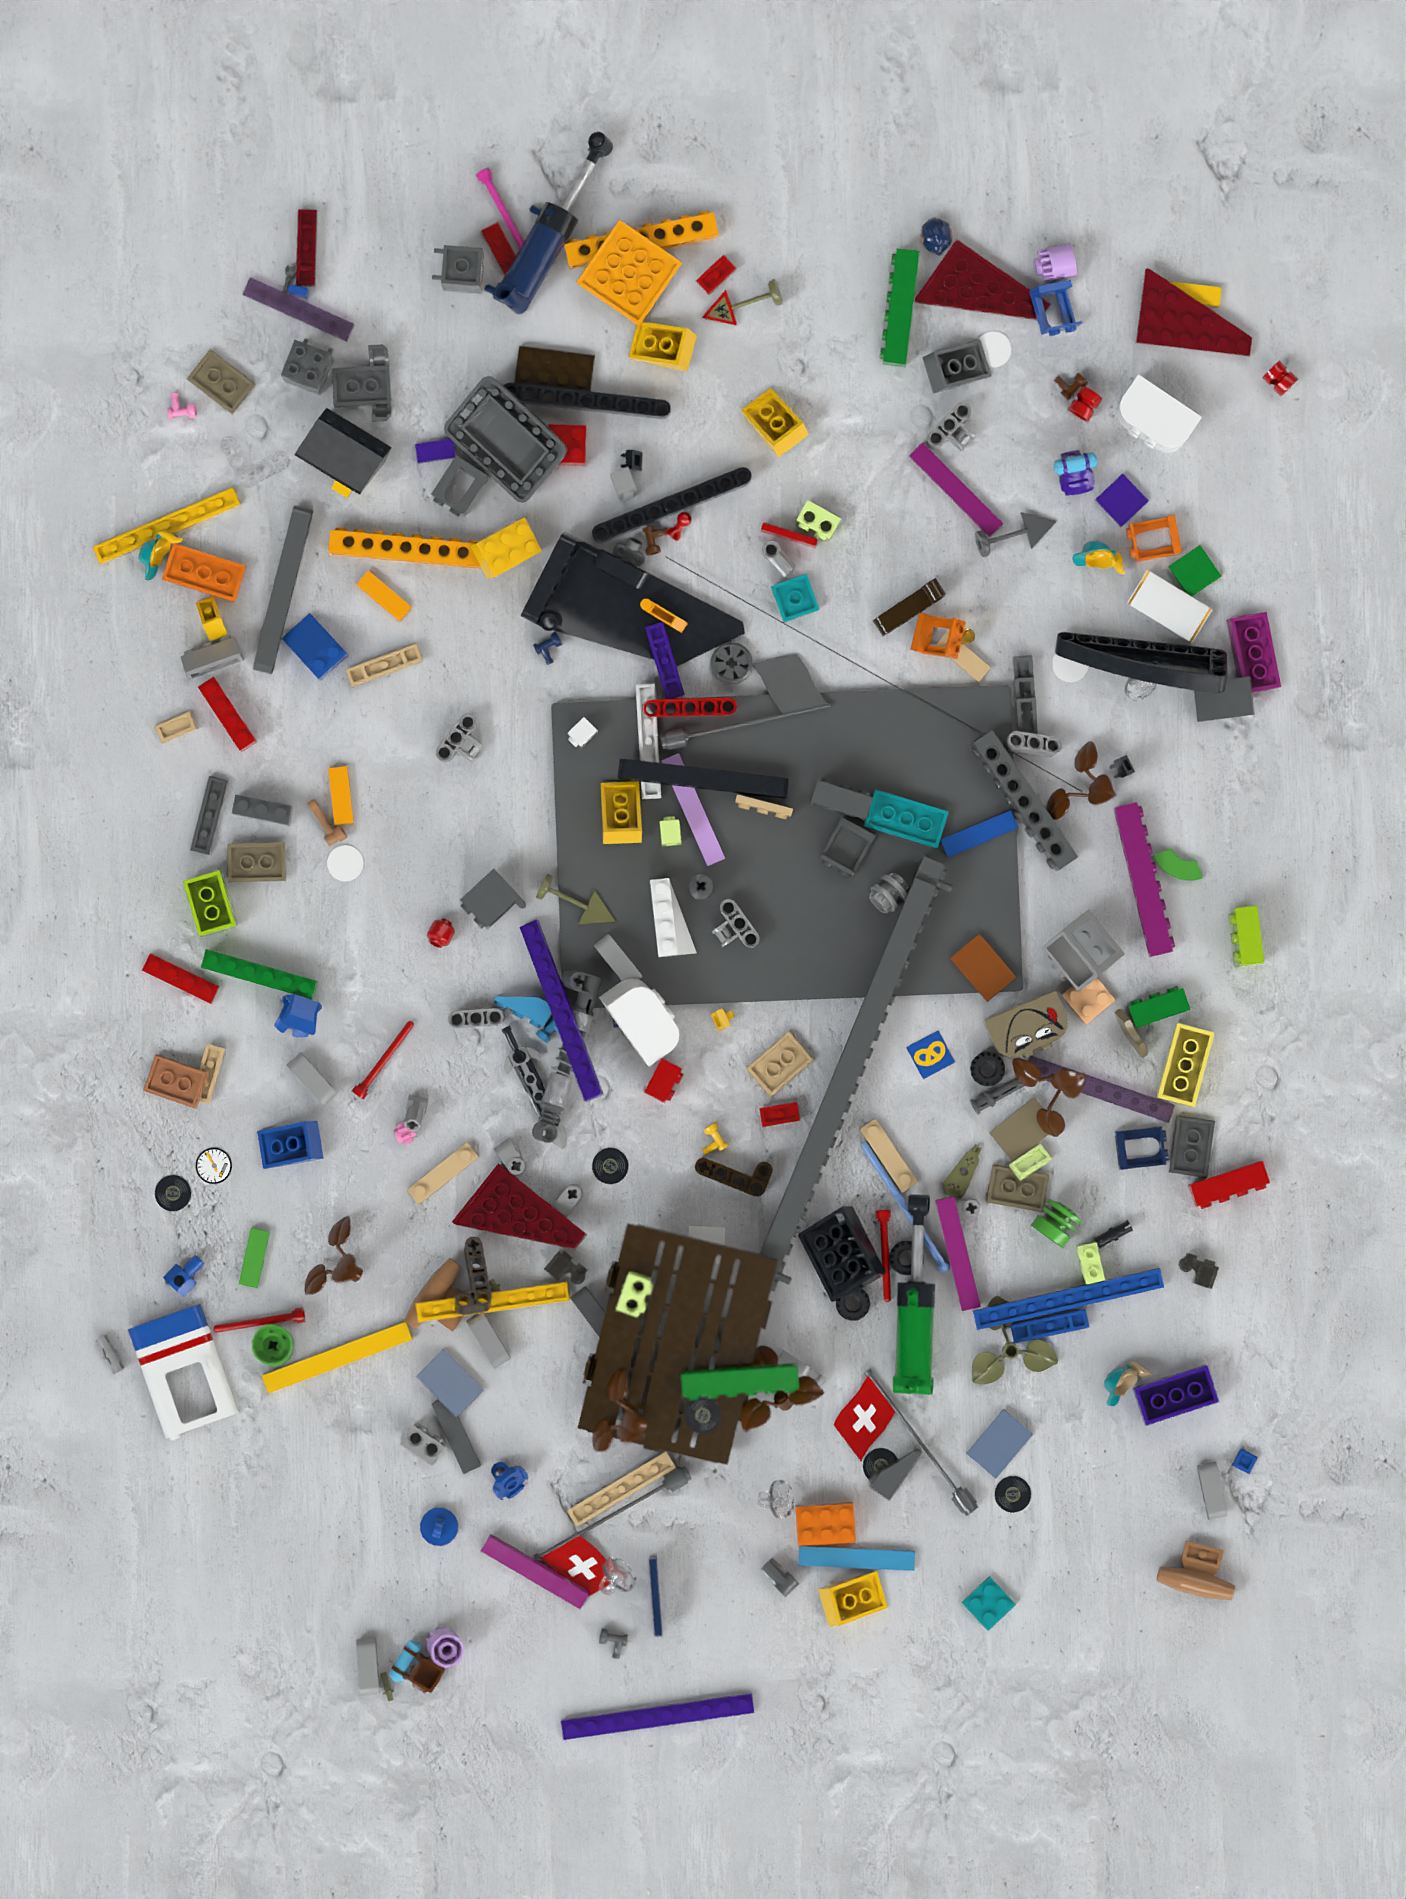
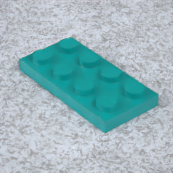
M875 789L864 827L937 849L949 812Z

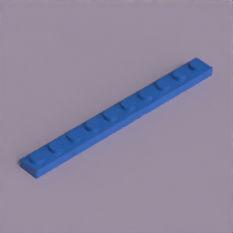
M1156 1268L972 1311L976 1329L980 1330L1164 1288L1161 1270Z

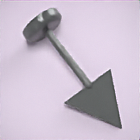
M1020 512L1025 529L988 539L985 532L977 531L975 532L976 544L981 556L984 558L990 554V544L1027 533L1032 549L1057 521Z

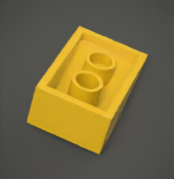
M641 322L639 326L636 325L628 358L688 372L697 335L688 328Z
M771 387L741 410L745 418L778 458L808 436L804 423Z
M639 781L601 783L603 844L642 843Z
M877 1571L839 1581L818 1589L828 1626H841L888 1608Z

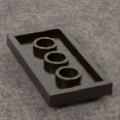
M519 346L514 383L591 391L595 355Z

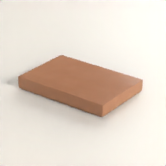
M155 1054L143 1091L197 1109L209 1072Z

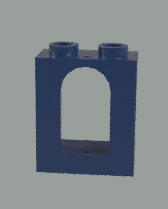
M1162 1127L1114 1132L1119 1170L1166 1165V1161H1169L1168 1149H1164V1142L1167 1141L1166 1130H1162ZM1154 1138L1158 1141L1159 1151L1155 1156L1127 1159L1125 1140Z

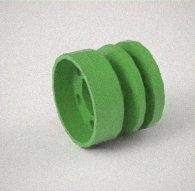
M1049 1199L1046 1203L1052 1206L1053 1209L1050 1211L1043 1207V1211L1048 1216L1044 1218L1037 1215L1031 1226L1064 1248L1070 1240L1065 1230L1069 1229L1075 1232L1077 1229L1070 1225V1223L1073 1221L1080 1225L1082 1221L1068 1207L1060 1202Z
M266 1325L254 1334L252 1351L260 1362L269 1366H280L291 1358L294 1352V1341L291 1334L283 1327ZM270 1342H278L276 1351L269 1349L271 1347Z

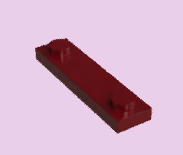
M298 209L296 286L315 287L317 210Z

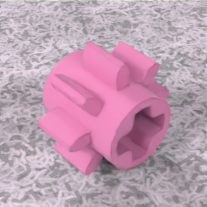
M404 1121L396 1124L398 1128L393 1131L398 1143L404 1142L407 1145L414 1142L412 1137L417 1136L416 1132L408 1131L404 1127Z

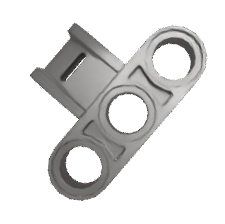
M959 402L929 432L927 444L931 448H939L949 440L960 451H963L964 446L971 439H975L974 434L963 424L971 415V406L966 402ZM964 407L968 413L966 416H960L957 409ZM945 421H952L954 428L947 430L944 427ZM933 434H937L941 437V441L933 443L930 437Z
M472 714L462 715L437 747L436 756L440 761L449 762L459 752L473 762L479 750H483L484 747L470 736L477 727L476 718ZM471 718L473 725L470 728L464 727V719ZM454 733L461 734L462 739L459 743L451 741ZM441 749H449L450 755L447 758L440 757Z
M724 900L720 905V912L726 919V922L713 930L712 934H716L722 943V948L737 937L746 947H756L759 943V935L733 900ZM726 903L733 904V912L725 913L723 905ZM738 918L745 921V926L742 929H737L734 926V921ZM748 934L756 936V942L752 945L745 941Z

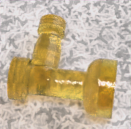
M965 629L962 643L967 645L975 639V633L971 629Z

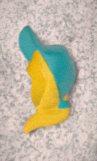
M160 530L154 539L146 541L140 547L138 560L146 567L145 580H151L156 576L158 565L162 563L163 557L169 552L171 543H180L183 538L176 537L169 531Z
M1101 541L1085 543L1082 552L1072 556L1073 563L1077 566L1101 569L1114 566L1117 573L1125 574L1122 555L1118 551L1111 550Z

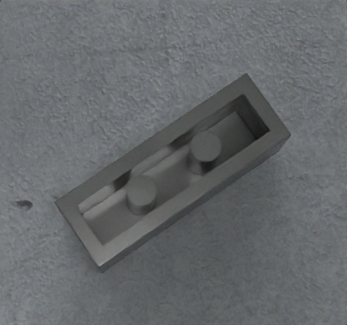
M235 794L232 814L290 826L294 807Z

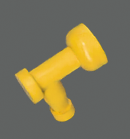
M717 1122L712 1123L703 1130L705 1134H711L715 1140L702 1149L705 1155H708L709 1152L717 1148L721 1151L729 1146L717 1131L719 1128Z

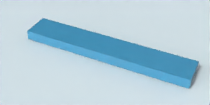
M799 1546L800 1566L914 1571L915 1551Z

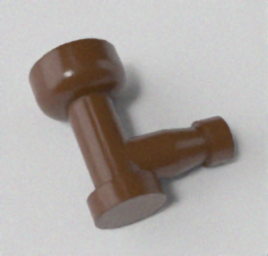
M1080 373L1074 376L1075 381L1070 386L1060 376L1054 379V382L1062 389L1061 395L1068 401L1071 399L1070 396L1080 386H1087L1089 384Z
M653 526L643 528L642 530L646 535L648 547L645 550L646 555L650 556L660 553L661 548L655 544L654 538L666 536L668 528L654 530Z

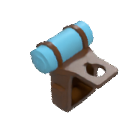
M409 1640L392 1666L389 1675L396 1682H402L405 1679L410 1681L415 1689L423 1693H432L439 1683L445 1668L436 1664L431 1656L427 1658L420 1653L422 1647L418 1642Z

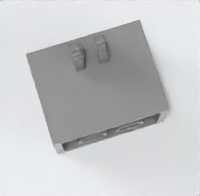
M1089 909L1042 946L1054 961L1051 967L1053 969L1058 967L1062 971L1058 976L1060 978L1066 976L1078 992L1125 955Z

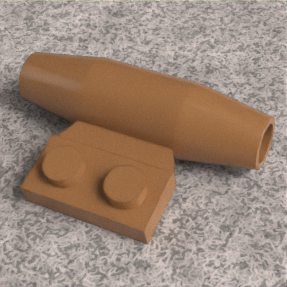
M449 1258L430 1277L416 1296L404 1321L417 1329L423 1322L417 1321L415 1303L455 1298L459 1292H462L460 1289L452 1288L462 1267ZM464 1316L439 1319L437 1321L453 1332Z
M1185 1541L1181 1561L1183 1568L1160 1566L1156 1579L1157 1582L1177 1591L1209 1599L1232 1600L1235 1591V1585L1214 1576L1220 1568L1224 1550Z

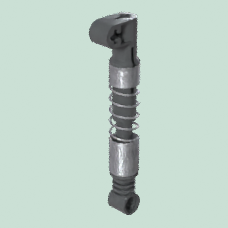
M567 970L562 975V984L564 987L578 992L575 1005L571 1008L583 1040L586 1042L584 1037L586 1033H589L594 1016L593 1008L602 979L584 972ZM574 978L582 980L581 984L574 982ZM563 1043L558 1048L560 1050V1057H555L556 1060L560 1061L559 1066L552 1067L557 1072H550V1078L541 1104L544 1112L541 1111V1114H543L539 1117L541 1121L538 1120V1123L532 1128L533 1137L545 1143H551L557 1137V1126H555V1123L558 1124L556 1119H559L557 1115L561 1114L565 1109L574 1080L570 1076V1072L573 1069Z

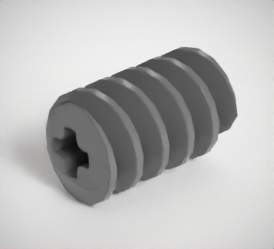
M696 875L690 880L689 891L695 899H707L713 892V882L707 875ZM697 884H706L705 891H697Z

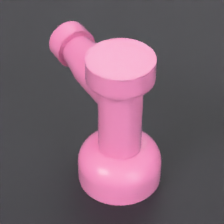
M172 393V407L168 408L169 419L183 415L196 418L195 403H189L187 407L180 408L178 393Z

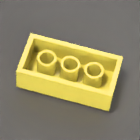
M1175 1023L1156 1098L1195 1107L1215 1033Z

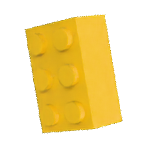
M525 517L516 519L470 545L487 579L494 578L542 552Z

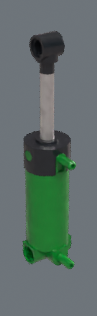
M910 1194L908 1198V1212L913 1216L911 1281L897 1282L895 1376H893V1393L932 1395L934 1377H931L935 1284L922 1281L924 1216H927L930 1210L929 1195Z

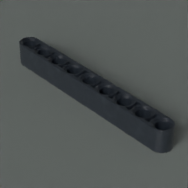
M506 383L504 385L507 389L513 388L516 391L515 396L523 404L654 419H666L671 413L669 402L662 399L519 383ZM532 390L535 395L532 399H526L524 393ZM550 392L554 397L551 401H545L543 395ZM569 394L573 399L570 403H564L562 397ZM583 397H590L592 402L589 405L585 406L581 403ZM602 399H609L611 404L609 407L604 408L600 405V401ZM627 401L630 406L628 409L623 410L619 407V403ZM646 403L649 406L648 410L641 412L638 409L639 404ZM665 405L668 408L665 414L658 413V406Z
M745 467L735 469L597 524L592 531L593 538L598 543H605L743 488L751 482V472ZM741 472L746 473L749 477L744 482L738 479V475ZM724 479L729 480L731 483L727 489L720 486V482ZM704 487H711L713 493L709 496L702 493ZM693 494L695 500L692 503H688L684 499L685 495ZM669 501H675L677 508L670 510L666 505ZM651 508L659 509L660 513L657 517L649 515ZM639 515L642 521L639 524H634L631 521L632 516ZM616 522H622L624 528L621 531H616L613 525ZM598 529L606 531L604 538H598L595 535Z
M619 759L617 777L622 780L775 798H787L789 779L783 777L631 759Z

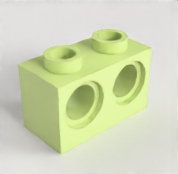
M807 500L796 523L799 524L798 527L806 532L811 530L816 533L814 536L818 539L830 541L841 518ZM812 513L815 519L812 522H806L804 515ZM823 522H828L831 525V530L825 532L821 529L820 525Z
M675 816L664 817V821H660L662 846L681 845L679 820H675Z
M1093 1242L1076 1246L1084 1283L1091 1284L1104 1281L1105 1277L1097 1243Z
M629 1270L616 1310L636 1317L639 1316L640 1312L644 1313L647 1302H644L646 1294L650 1295L653 1284L650 1283L651 1278ZM641 1281L644 1284V1288L637 1290L634 1288L633 1283ZM634 1299L638 1305L635 1308H630L627 1305V1301Z

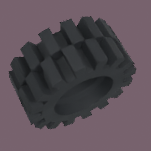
M994 1052L978 1054L971 1062V1076L975 1082L983 1086L997 1084L1005 1074L1003 1059ZM986 1061L993 1063L995 1066L994 1074L989 1077L984 1076L980 1071L982 1063Z
M901 1241L891 1249L889 1262L893 1270L907 1276L911 1275V1264L908 1266L902 1265L899 1261V1255L905 1250L912 1252V1242Z
M860 1288L836 1300L837 1311L846 1320H860L869 1312L870 1298L866 1291ZM850 1296H856L860 1299L861 1304L856 1311H850L846 1308L845 1302Z

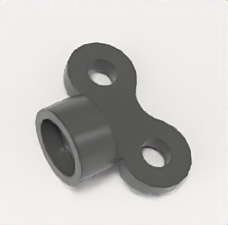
M629 537L626 544L618 543L613 549L615 556L619 558L627 557L635 566H641L645 562L644 554L639 552L642 542L635 538ZM622 548L623 553H619L618 549ZM635 557H640V561H636Z

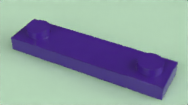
M660 622L645 627L666 699L685 696L664 623Z

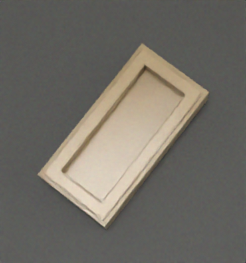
M189 711L155 725V729L163 744L197 730V726Z

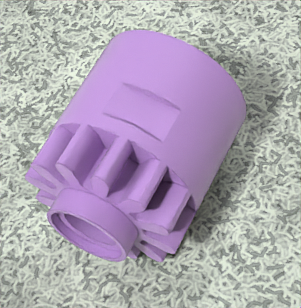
M1071 243L1037 251L1038 258L1034 259L1035 269L1038 276L1042 275L1044 282L1077 275L1076 261Z
M443 1626L441 1629L435 1627L436 1631H430L429 1638H426V1648L435 1663L442 1667L456 1665L464 1654V1646L453 1629H447L446 1626Z

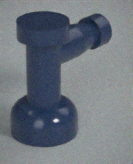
M556 631L550 635V639L539 644H533L538 655L542 654L547 665L554 662L547 648L553 645L556 647L563 645Z

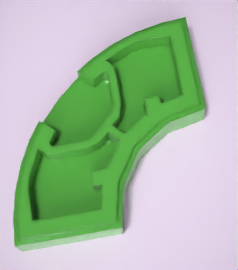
M1173 849L1153 855L1160 868L1172 877L1185 881L1202 879L1196 860H1182L1175 855Z

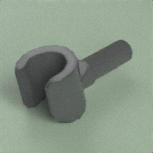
M289 265L286 266V281L282 292L287 293L291 279L296 276V267L293 273H288Z

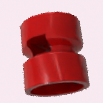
M1280 360L1262 377L1269 385H1274V390L1280 396L1298 380L1292 372H1287V367Z
M1082 386L1076 395L1078 399L1072 401L1068 410L1083 421L1089 422L1094 414L1093 409L1098 408L1103 398L1093 390Z

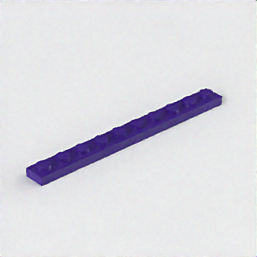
M536 919L519 928L585 1102H589L604 1095L540 922Z
M752 1693L566 1719L561 1720L563 1740L750 1714L754 1713Z

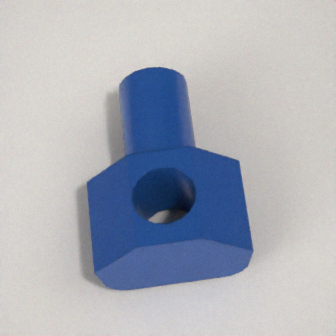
M194 1255L183 1268L175 1264L163 1278L184 1297L197 1284L192 1277L204 1265V1262ZM177 1275H182L185 1279V1283L182 1286H178L175 1283Z

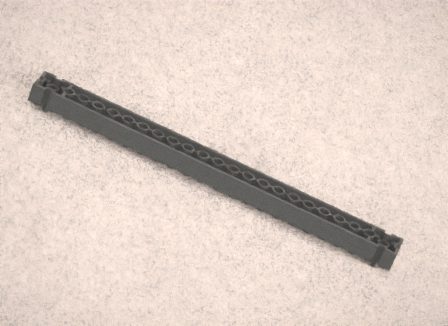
M925 856L920 861L905 902L902 905L760 1251V1254L778 1259L770 1291H775L778 1281L790 1284L792 1278L782 1274L786 1264L783 1259L785 1255L789 1256L793 1244L790 1243L792 1237H797L800 1226H798L799 1220H804L808 1210L805 1208L807 1201L811 1202L815 1194V1191L812 1190L815 1183L819 1184L822 1177L820 1169L822 1165L826 1166L830 1156L827 1155L829 1147L833 1149L837 1140V1137H834L836 1130L840 1131L844 1123V1120L841 1119L843 1113H848L852 1103L849 1101L851 1094H856L859 1086L856 1081L859 1076H863L866 1066L863 1064L866 1058L870 1059L874 1050L871 1048L873 1040L877 1041L881 1033L878 1030L879 1025L886 1021L888 1013L885 1012L888 1005L892 1006L896 996L893 994L895 987L899 988L903 977L900 976L902 969L906 970L909 965L910 959L907 958L909 952L913 953L916 948V935L922 933L925 925L922 923L924 916H929L932 908L929 905L932 898H936L939 889L950 892L952 889V885L943 882L947 872L944 869L945 865Z

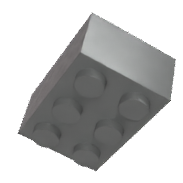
M822 778V781H817L810 805L865 822L873 797L869 796V792L859 790L857 793L851 791L852 787L841 784L838 787L832 785L833 781Z

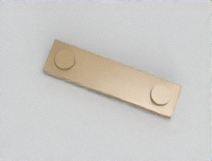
M417 643L352 666L345 669L353 688L421 663L423 658Z
M876 1118L860 1128V1131L902 1193L918 1183Z
M466 1142L408 1188L407 1191L419 1205L479 1158V1156Z

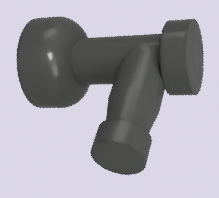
M601 1628L599 1644H606L607 1641L615 1642L612 1658L620 1659V1651L622 1646H626L628 1635L610 1634L607 1629Z

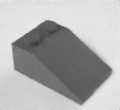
M981 340L932 352L922 357L933 394L991 377Z
M916 1449L880 1469L878 1473L874 1471L868 1480L870 1488L890 1501L922 1452Z

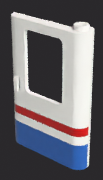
M201 1304L128 1329L166 1439L170 1438L173 1441L181 1438V1433L239 1413ZM200 1362L212 1392L217 1412L183 1424L180 1421L165 1375L176 1369Z

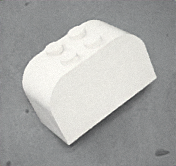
M1139 374L1123 396L1117 409L1118 420L1124 428L1129 430L1127 432L1129 435L1136 439L1139 437L1144 440L1143 444L1148 448H1156L1164 453H1172L1179 450L1202 418Z
M636 978L625 979L599 997L638 1055L648 1066H651L672 1051L677 1045L679 1030L673 1021L675 1016L664 1004L665 1002L655 989L651 990L643 981Z

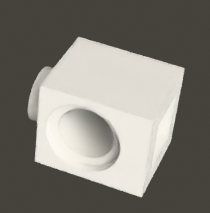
M583 717L568 732L570 736L568 740L575 747L579 745L582 748L598 731Z

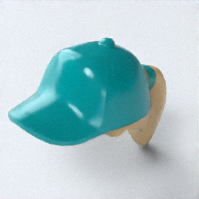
M1135 1362L1128 1363L1124 1368L1112 1370L1107 1374L1104 1381V1387L1109 1392L1107 1405H1117L1120 1397L1124 1396L1126 1391L1136 1384L1139 1377H1149L1153 1373L1145 1370Z

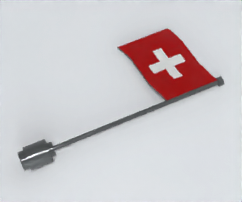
M871 1369L867 1370L864 1373L867 1377L859 1391L834 1422L835 1428L862 1462L868 1448L883 1433L896 1412L953 1488L954 1492L952 1493L953 1497L951 1500L961 1513H964L966 1516L971 1514L978 1508L975 1498L967 1488L962 1489V1487H959L957 1489L873 1377Z
M683 1466L663 1475V1485L541 1554H535V1559L537 1561L542 1559L557 1573L590 1591L589 1596L623 1578L625 1575L612 1567L598 1549L581 1535L664 1488L667 1491L671 1489L674 1492L685 1486L692 1479L688 1470Z

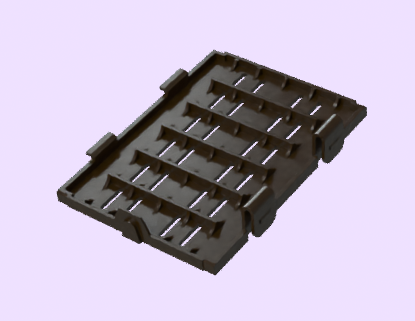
M627 1223L618 1262L612 1261L606 1280L605 1291L608 1292V1288H613L614 1292L613 1294L610 1293L596 1353L589 1354L584 1370L582 1384H585L586 1380L592 1382L591 1386L587 1387L578 1429L593 1433L595 1426L602 1420H608L610 1426L616 1425L620 1405L617 1404L616 1400L610 1401L608 1399L606 1389L611 1376L619 1368H624L626 1377L630 1370L633 1371L627 1399L623 1398L620 1400L630 1409L635 1410L636 1414L642 1408L644 1410L643 1416L647 1418V1426L643 1431L644 1436L631 1443L644 1445V1449L656 1452L664 1450L728 1465L737 1424L740 1421V1412L742 1406L748 1401L749 1396H746L745 1393H737L738 1396L726 1397V1394L718 1395V1398H711L720 1408V1423L716 1429L709 1433H698L695 1446L691 1447L693 1430L686 1424L684 1414L687 1405L692 1400L686 1399L683 1413L678 1412L683 1395L681 1372L689 1370L693 1351L698 1352L694 1370L709 1369L713 1355L716 1356L714 1369L752 1366L761 1328L766 1329L772 1301L768 1300L778 1259L661 1229ZM661 1241H664L665 1244L658 1266L655 1265L659 1244ZM683 1246L679 1268L674 1270L678 1248ZM720 1255L721 1260L716 1279H711L716 1256ZM738 1259L740 1264L735 1284H732L730 1280L735 1260ZM629 1270L650 1278L654 1270L658 1272L651 1299L646 1298L647 1294L644 1302L649 1304V1310L643 1333L638 1332L643 1313L640 1312L639 1316L636 1317L616 1310ZM676 1275L670 1304L665 1303L671 1277ZM641 1281L633 1283L634 1288L637 1290L644 1288V1284ZM713 1284L708 1313L703 1312L709 1285ZM731 1288L733 1292L727 1317H722L727 1292ZM634 1299L627 1301V1305L630 1308H635L638 1305ZM667 1308L668 1313L662 1337H659L657 1334L663 1310ZM702 1317H705L706 1321L700 1345L696 1346L695 1342ZM720 1322H724L725 1325L719 1349L716 1351L714 1346ZM640 1337V1347L635 1366L630 1363L636 1339ZM658 1341L660 1346L654 1370H649L654 1346ZM651 1375L652 1379L646 1403L644 1404L641 1403L647 1376ZM624 1409L623 1416L628 1412L626 1409ZM680 1417L681 1423L676 1442L673 1443L671 1440L675 1428L676 1419ZM618 1429L611 1430L613 1438L618 1439Z

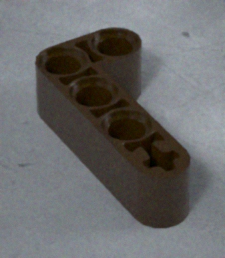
M934 578L923 585L921 589L876 617L873 622L884 637L944 598L946 593L937 579Z
M701 1158L695 1163V1170L698 1174L756 1197L764 1194L773 1172L772 1166L768 1162L757 1164L752 1177L706 1158ZM706 1161L708 1167L712 1168V1164L716 1165L713 1170V1176L708 1175L710 1173L708 1170L700 1172L698 1164ZM761 1165L769 1167L768 1175L762 1176L759 1174L758 1169ZM717 1169H725L727 1176L724 1179H718L715 1174ZM737 1175L743 1176L745 1180L744 1184L740 1187L736 1186L733 1182ZM756 1182L762 1185V1191L758 1194L753 1193L751 1190V1186Z
M469 1237L465 1242L464 1256L470 1291L459 1292L455 1297L454 1309L460 1315L484 1313L491 1306L492 1295L483 1245L479 1238ZM472 1247H474V1250H476V1253L474 1255ZM473 1264H479L480 1267H479V1268H475V1267H473L472 1265H473ZM481 1281V1282H483L484 1284H483V1285H477V1284H475V1282ZM485 1299L487 1302L481 1303L478 1300ZM465 1301V1302H467L468 1304H467V1305H461V1304H459V1302Z

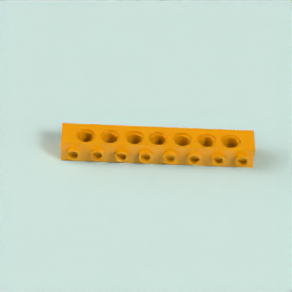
M708 210L699 212L698 216L683 215L679 217V220L664 219L660 224L654 225L651 222L643 224L642 228L635 229L662 249L719 238L714 212L710 213ZM700 223L703 228L700 231H694L692 225ZM674 228H683V234L675 235L673 233ZM610 231L605 232L604 236L599 237L597 234L589 235L585 240L581 241L578 238L568 240V243L564 244L569 270L587 266L599 249L598 246L603 243ZM657 231H663L665 237L657 239L654 234ZM588 247L591 251L588 255H582L580 249Z
M335 527V530H330L329 555L482 569L470 547L471 544L478 540H468V543L461 542V539L449 538V541H444L442 537L430 536V539H423L422 535L411 534V537H404L403 533H392L391 536L385 535L383 531H373V534L365 533L366 530L354 529V532L346 531L347 528ZM348 537L354 539V544L351 547L344 545V541ZM367 539L373 541V546L370 549L363 547V542ZM385 541H390L393 544L392 548L388 551L382 549V544ZM404 543L411 544L412 548L409 552L401 550V546ZM429 545L431 547L430 552L422 554L420 552L421 546ZM443 546L450 549L449 554L446 556L439 554V550ZM462 548H466L469 551L468 556L465 558L458 556V552Z

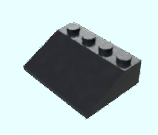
M326 408L294 455L360 495L386 462L392 447Z
M842 1206L798 1234L831 1302L887 1274L853 1206Z

